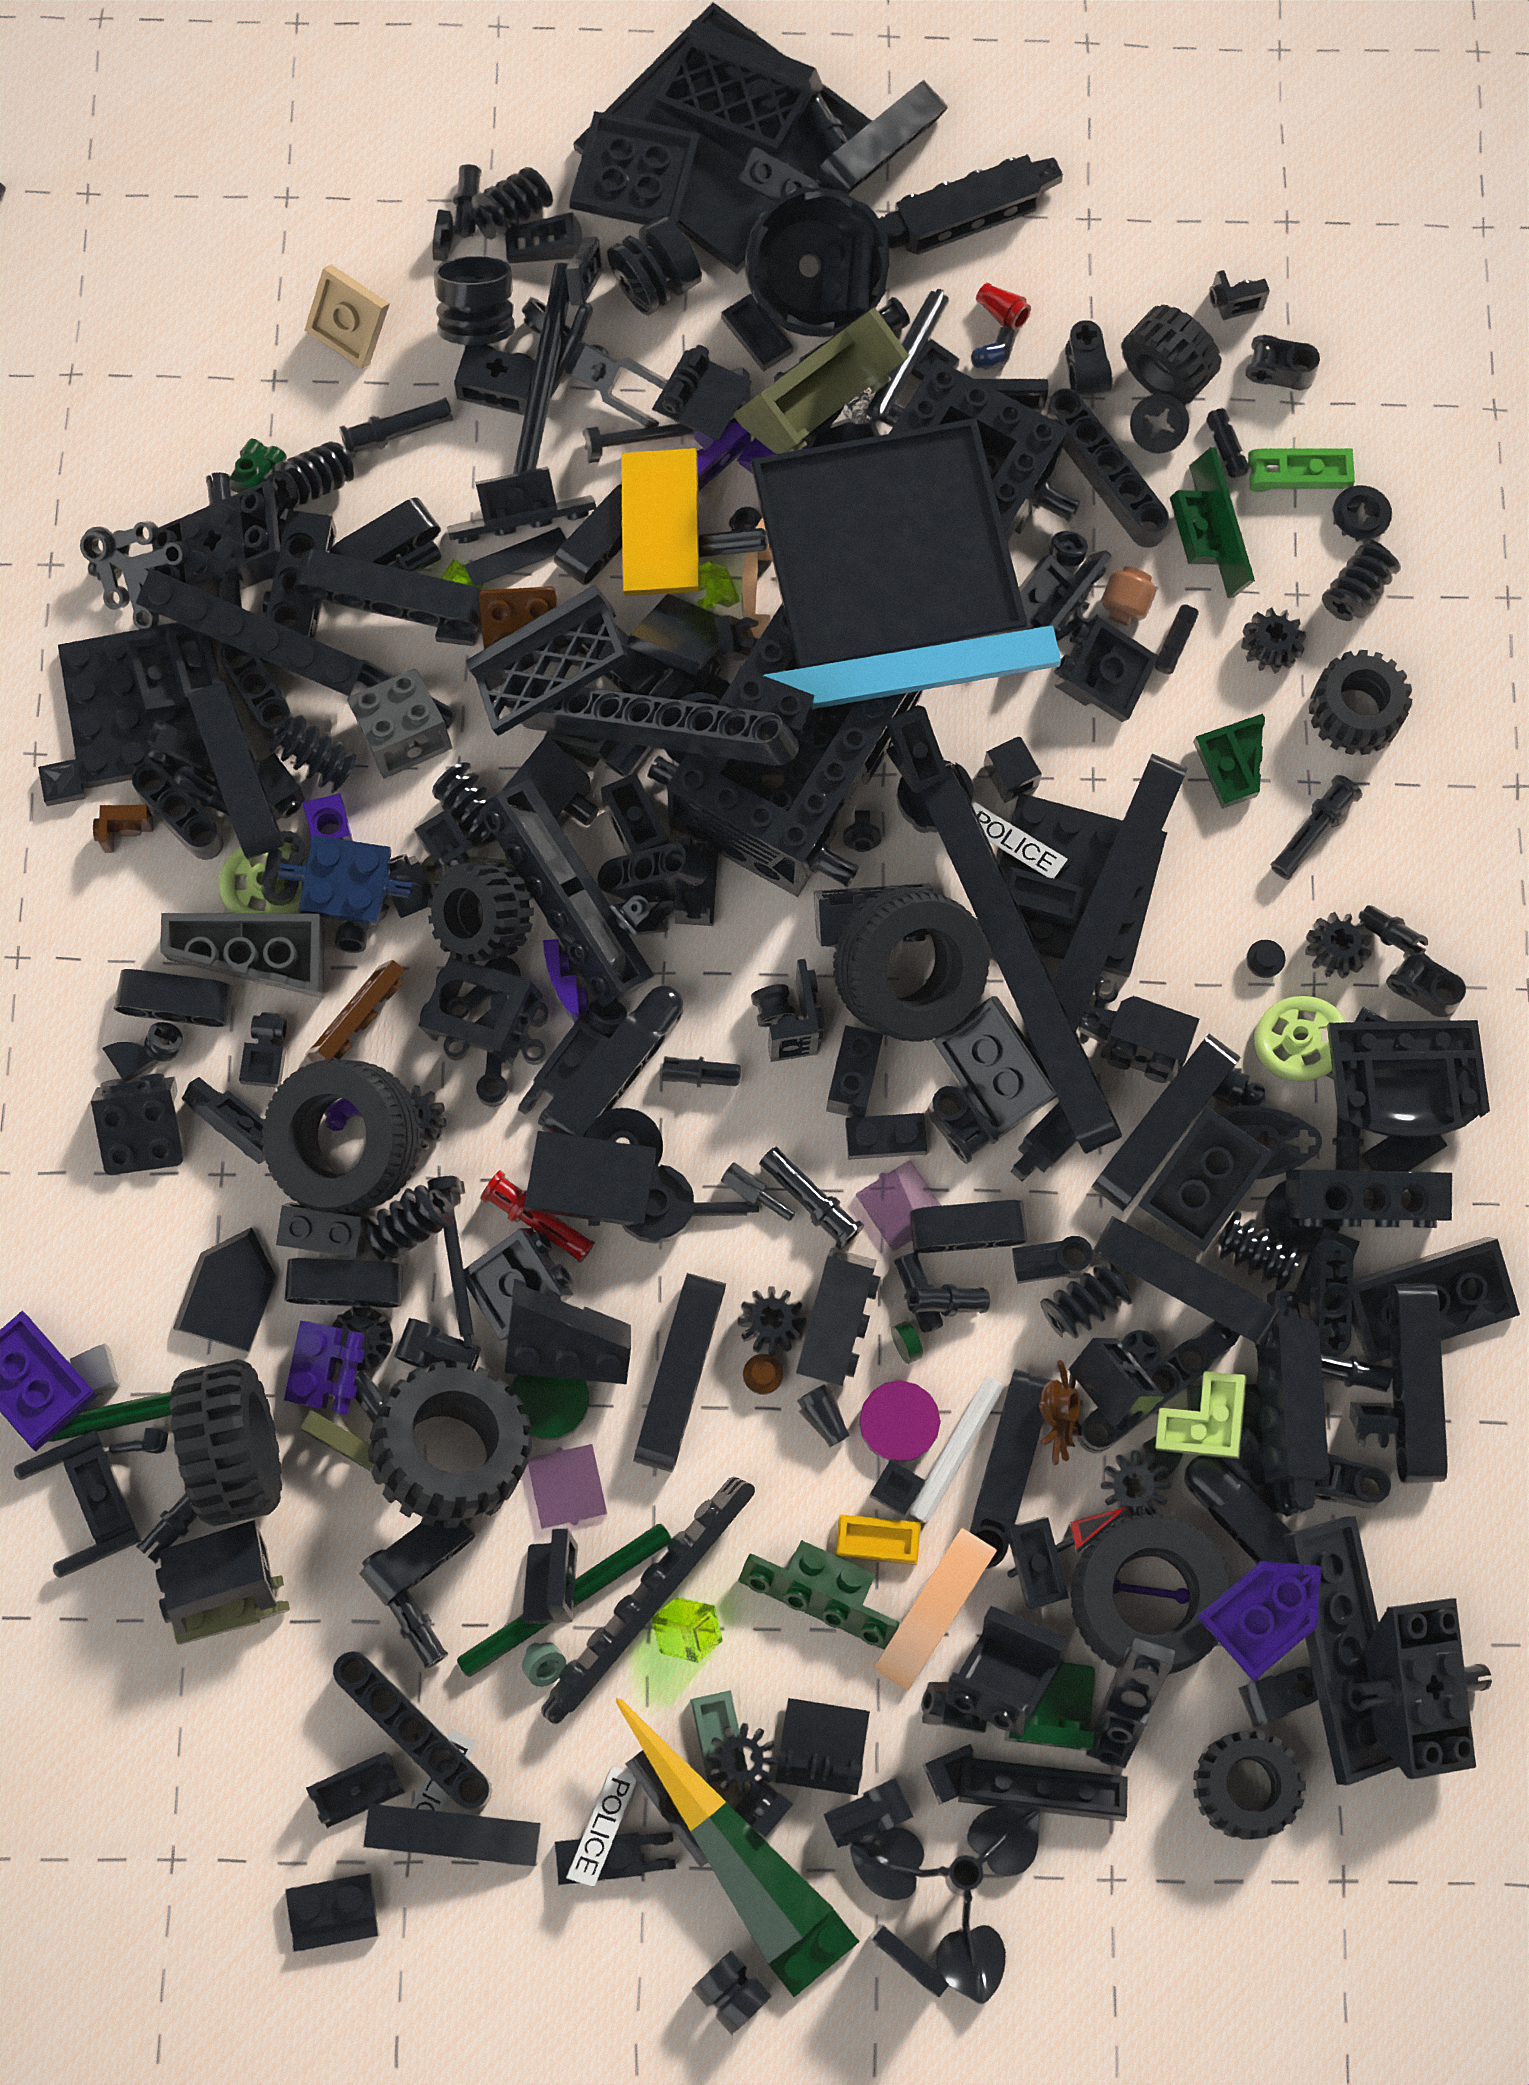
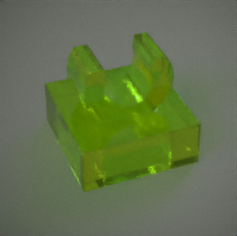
M711 561L700 566V591L706 589L707 593L703 599L697 601L698 606L710 609L717 603L729 608L740 601L728 568Z

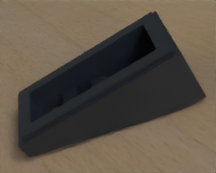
M569 212L517 225L514 228L509 227L508 231L505 232L508 263L573 258L583 241L581 225L574 213ZM549 236H554V241L549 242ZM534 237H539V245L534 246ZM519 238H525V248L523 249L519 248Z

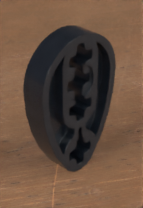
M1239 1105L1228 1108L1219 1114L1242 1131H1247V1134L1254 1139L1259 1138L1260 1131H1267L1269 1138H1275V1146L1268 1148L1274 1152V1155L1256 1179L1285 1173L1286 1169H1295L1317 1155L1322 1146V1137L1317 1128L1301 1118L1281 1110L1263 1106ZM1300 1130H1307L1309 1137H1315V1145L1309 1146L1307 1153H1300L1299 1146L1283 1144L1282 1141L1293 1140V1138L1299 1137Z

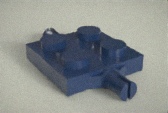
M313 835L310 854L304 866L281 862L280 870L278 871V879L301 882L302 895L299 905L301 914H320L321 917L378 925L381 907L388 895L411 899V892L413 890L412 882L390 880L388 869L392 853L391 847Z

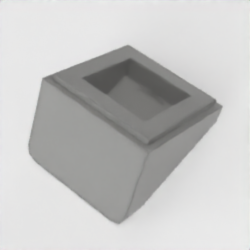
M106 1343L70 1358L71 1365L96 1393L120 1386L111 1349Z

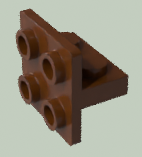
M553 586L481 590L479 592L484 649L557 607L555 588Z

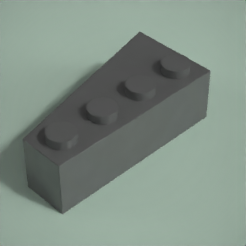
M161 913L160 952L168 960L324 998L325 921L320 914Z

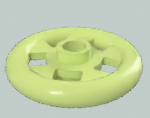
M284 842L283 847L278 848L282 851L281 861L284 859L288 861L290 854L295 852L291 850V844ZM241 846L230 854L220 873L219 889L221 898L231 913L297 914L299 912L302 895L301 882H299L295 897L290 903L283 906L273 905L264 898L261 885L258 884L259 879L264 874L265 863L251 867ZM305 857L303 858L302 866H304V863L306 862ZM236 876H246V890H235ZM277 878L275 884H269L275 887V893L281 894L284 890V879ZM253 897L261 901H267L264 911L249 908Z
M1311 996L1286 998L1271 1006L1260 1018L1254 1036L1256 1053L1262 1064L1271 1073L1280 1078L1297 1082L1319 1079L1332 1071L1329 1041L1321 1042L1320 1029H1326L1328 1023L1346 1021L1333 1005L1320 998ZM1299 1011L1315 1013V1020L1313 1022L1306 1019L1298 1020ZM1279 1020L1288 1023L1282 1035L1272 1032L1274 1025ZM1299 1033L1308 1034V1037L1304 1040L1294 1038ZM1280 1046H1283L1291 1054L1284 1062L1274 1054V1051ZM1317 1051L1321 1060L1314 1064L1305 1065L1302 1058L1308 1057Z

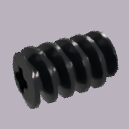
M524 167L519 170L518 174L514 173L508 176L507 180L503 179L496 183L495 186L485 189L484 193L480 192L474 195L471 201V210L480 232L486 239L493 240L496 238L497 232L501 234L507 232L508 225L514 228L519 225L520 219L524 221L530 219L531 212L538 214L542 212L543 207H551L553 194L548 183L538 171L531 167Z
M333 441L326 442L321 446L302 452L298 456L296 455L276 463L271 473L274 495L284 508L288 510L295 509L299 504L308 503L310 499L315 500L320 498L321 495L331 493L332 490L341 489L345 481L350 482L353 480L354 467L349 453L342 445Z
M1364 540L1363 545L1356 549L1355 555L1347 561L1346 567L1338 573V578L1332 581L1330 589H1327L1322 594V602L1326 609L1337 619L1351 621L1353 616L1364 618L1368 614L1367 607H1372L1376 603L1375 596L1383 594V585H1389L1392 582V574H1397L1401 570V565L1397 558L1382 544L1374 540Z
M303 715L288 718L273 736L268 751L272 753L281 746L283 748L280 757L281 761L284 762L292 755L295 756L293 769L298 770L303 765H308L305 777L310 779L319 773L321 776L318 786L322 788L327 783L332 782L331 793L333 794L343 785L353 771L357 757L355 752L352 750L344 752V746L341 742L331 744V735L328 733L319 735V728L315 724L306 726L307 720Z
M462 762L452 766L438 778L433 786L432 794L435 799L441 800L440 804L443 810L448 809L462 833L466 836V839L472 841L473 848H480L497 841L492 832L487 829L484 819L479 813L480 809L493 796L481 798L487 792L486 785L481 784L473 787L478 781L479 775L475 772L464 775L471 766L468 762Z
M420 1184L415 1187L414 1194L408 1192L402 1195V1203L395 1200L390 1203L389 1210L382 1208L377 1211V1218L370 1216L365 1219L364 1225L370 1246L381 1261L392 1262L393 1258L402 1256L406 1250L413 1249L418 1243L429 1239L430 1235H435L442 1231L443 1227H448L454 1223V1210L450 1201L442 1192L437 1189L430 1191L426 1186Z
M1240 1211L1234 1212L1213 1248L1218 1244L1221 1246L1219 1258L1223 1260L1231 1253H1234L1233 1267L1237 1268L1247 1261L1249 1262L1247 1275L1252 1276L1261 1269L1263 1270L1262 1284L1265 1285L1272 1278H1276L1275 1290H1283L1303 1257L1302 1255L1298 1259L1296 1258L1298 1246L1293 1243L1285 1250H1282L1283 1236L1279 1235L1269 1242V1228L1264 1227L1255 1234L1256 1221L1250 1219L1241 1226L1242 1213Z
M1106 1260L1107 1268L1101 1264L1096 1265L1093 1268L1094 1276L1090 1273L1082 1274L1080 1276V1284L1075 1281L1069 1282L1067 1284V1293L1059 1289L1053 1294L1054 1302L1049 1298L1041 1300L1040 1305L1045 1317L1053 1330L1061 1338H1063V1333L1067 1332L1074 1339H1077L1079 1334L1076 1325L1079 1323L1088 1331L1091 1330L1092 1325L1089 1318L1091 1315H1094L1101 1322L1105 1321L1104 1307L1109 1308L1115 1314L1118 1313L1119 1309L1116 1302L1118 1298L1128 1306L1132 1304L1129 1288L1125 1280L1110 1261Z

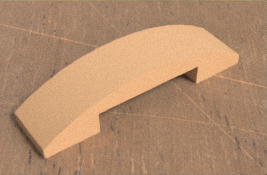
M763 517L756 528L765 529ZM769 544L768 548L764 551L746 552L742 573L743 618H752L759 623L758 626L751 627L747 631L748 639L753 637L759 639L770 623L771 615L756 614L758 561H772Z
M962 1527L875 1664L874 1669L909 1691L997 1550Z

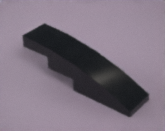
M369 1804L363 1847L536 1866L541 1823Z

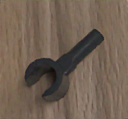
M1084 602L1078 606L1072 620L1055 635L1057 642L1072 633L1080 623L1085 624L1098 617V614L1090 619L1082 616L1088 610L1090 603Z
M1102 976L1098 979L1094 988L1095 996L1097 997L1094 1007L1105 1009L1107 1003H1111L1117 998L1118 987L1115 982L1111 993L1102 994L1099 991L1104 981Z
M145 1428L143 1441L135 1440L109 1445V1452L111 1455L132 1451L161 1454L167 1446L168 1432L157 1428Z

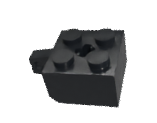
M1133 995L1122 1000L1117 1011L1087 1006L1078 1031L1104 1044L1099 1057L1107 1059L1109 1065L1122 1070L1133 1068L1145 1072L1144 1076L1152 1081L1166 1083L1167 1081L1171 1082L1183 1067L1200 1019Z

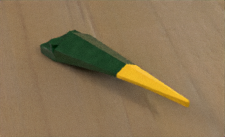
M616 1698L617 1706L766 1963L793 1998L796 1997L856 1946L859 1940L835 1909L622 1699Z

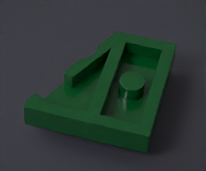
M1263 713L1195 736L1193 743L1222 809L1253 799L1260 792V764L1263 753L1262 733L1265 725Z

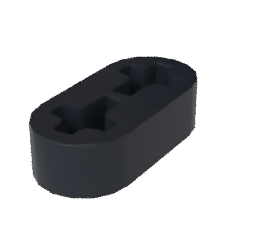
M282 831L283 841L290 843L291 850L295 851L290 854L287 864L302 866L305 852V844L302 838L292 831ZM280 849L267 852L261 885L264 898L276 906L290 903L294 899L299 886V881L284 879V886L290 889H285L283 894L275 893V887L269 885L275 884L278 878L282 851Z

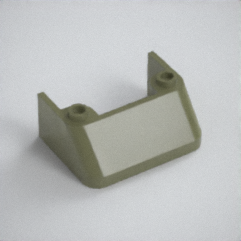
M873 307L736 411L733 416L742 428L775 454L801 450L807 445L804 437L867 388H870L874 393L892 380L887 373L902 364L910 356L877 309Z

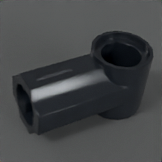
M1070 1236L1063 1241L1012 1248L1017 1284L1060 1277L1079 1278L1082 1274L1087 1273L1093 1259L1091 1244L1083 1237ZM1069 1249H1078L1084 1254L1085 1261L1078 1266H1072L1064 1260L1063 1254Z
M409 1318L394 1357L402 1362L423 1369H428L431 1363L443 1361L446 1368H452L455 1361L468 1364V1370L475 1371L481 1347L472 1344L473 1347L465 1348L463 1340L443 1334L441 1329L429 1323Z
M897 1778L862 1793L863 1797L823 1814L837 1848L856 1842L877 1830L881 1833L914 1817Z

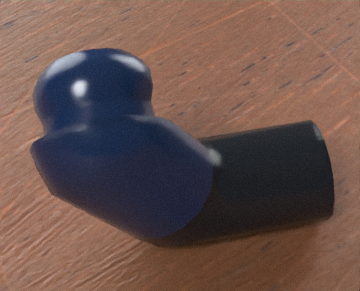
M1001 327L995 343L973 350L971 354L973 366L987 370L1005 365L1010 359L1017 332L1010 327Z

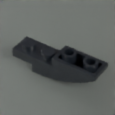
M1134 1637L1130 1648L1126 1647L1101 1707L1093 1729V1749L1086 1751L1085 1755L1096 1758L1106 1765L1126 1768L1147 1726L1150 1710L1173 1665L1176 1651Z

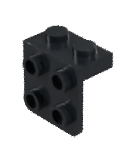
M156 1073L143 1076L138 1082L125 1083L123 1079H113L101 1083V1087H96L91 1099V1106L103 1169L106 1174L117 1175L174 1167L182 1163L184 1154L174 1105L178 1092L175 1076L164 1078V1074Z

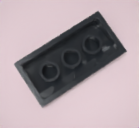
M1484 1237L1353 1280L1352 1324L1368 1362L1371 1364L1391 1357L1388 1315V1291L1391 1284L1433 1283L1436 1286L1439 1299L1441 1341L1520 1315L1497 1238Z

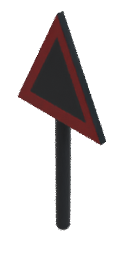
M1125 1507L1070 1522L1073 1536L1056 1545L1057 1553L1074 1544L1079 1553L1096 1539L1100 1533H1103L1105 1529L1129 1511V1509ZM1016 1567L1007 1572L1009 1578L1018 1575Z

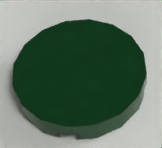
M517 1374L509 1391L510 1397L518 1395L524 1405L520 1415L526 1414L529 1416L531 1429L528 1435L543 1440H559L574 1433L584 1422L589 1408V1389L583 1380Z

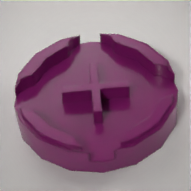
M902 1380L887 1382L873 1390L863 1403L859 1419L861 1436L868 1448L888 1461L891 1459L896 1463L914 1461L927 1453L937 1439L941 1423L938 1406L930 1393L917 1384Z

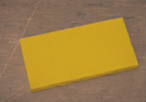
M696 448L621 453L624 596L700 592L698 459Z

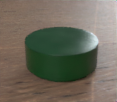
M904 1321L891 1327L893 1342L903 1361L910 1364L921 1359L923 1348L913 1326L909 1322Z

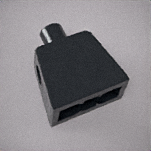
M547 735L502 789L504 791L530 779L560 827L565 824L570 816L588 826L595 819L600 809L586 798L591 790L590 777Z

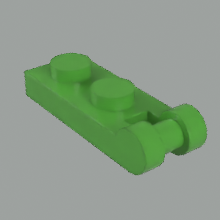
M1260 448L1248 452V465L1252 468V475L1249 476L1250 490L1254 492H1264L1269 489H1347L1355 483L1353 448ZM1277 465V472H1267V466Z

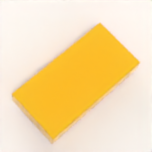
M840 1514L835 1556L917 1565L921 1523Z

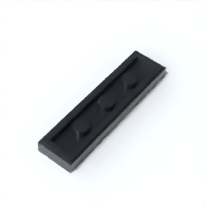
M962 1757L960 1761L958 1802L1124 1822L1127 1818L1128 1776Z

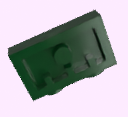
M1063 1663L1023 1737L1011 1731H1005L1004 1741L1081 1751L1093 1749L1094 1732L1090 1731L1095 1668L1088 1665Z

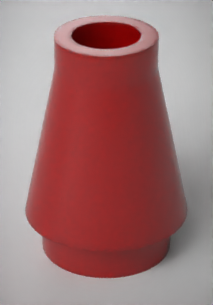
M988 282L983 284L977 292L976 301L1002 327H1010L1017 331L1028 320L1031 306L1027 303L1025 297L995 287Z

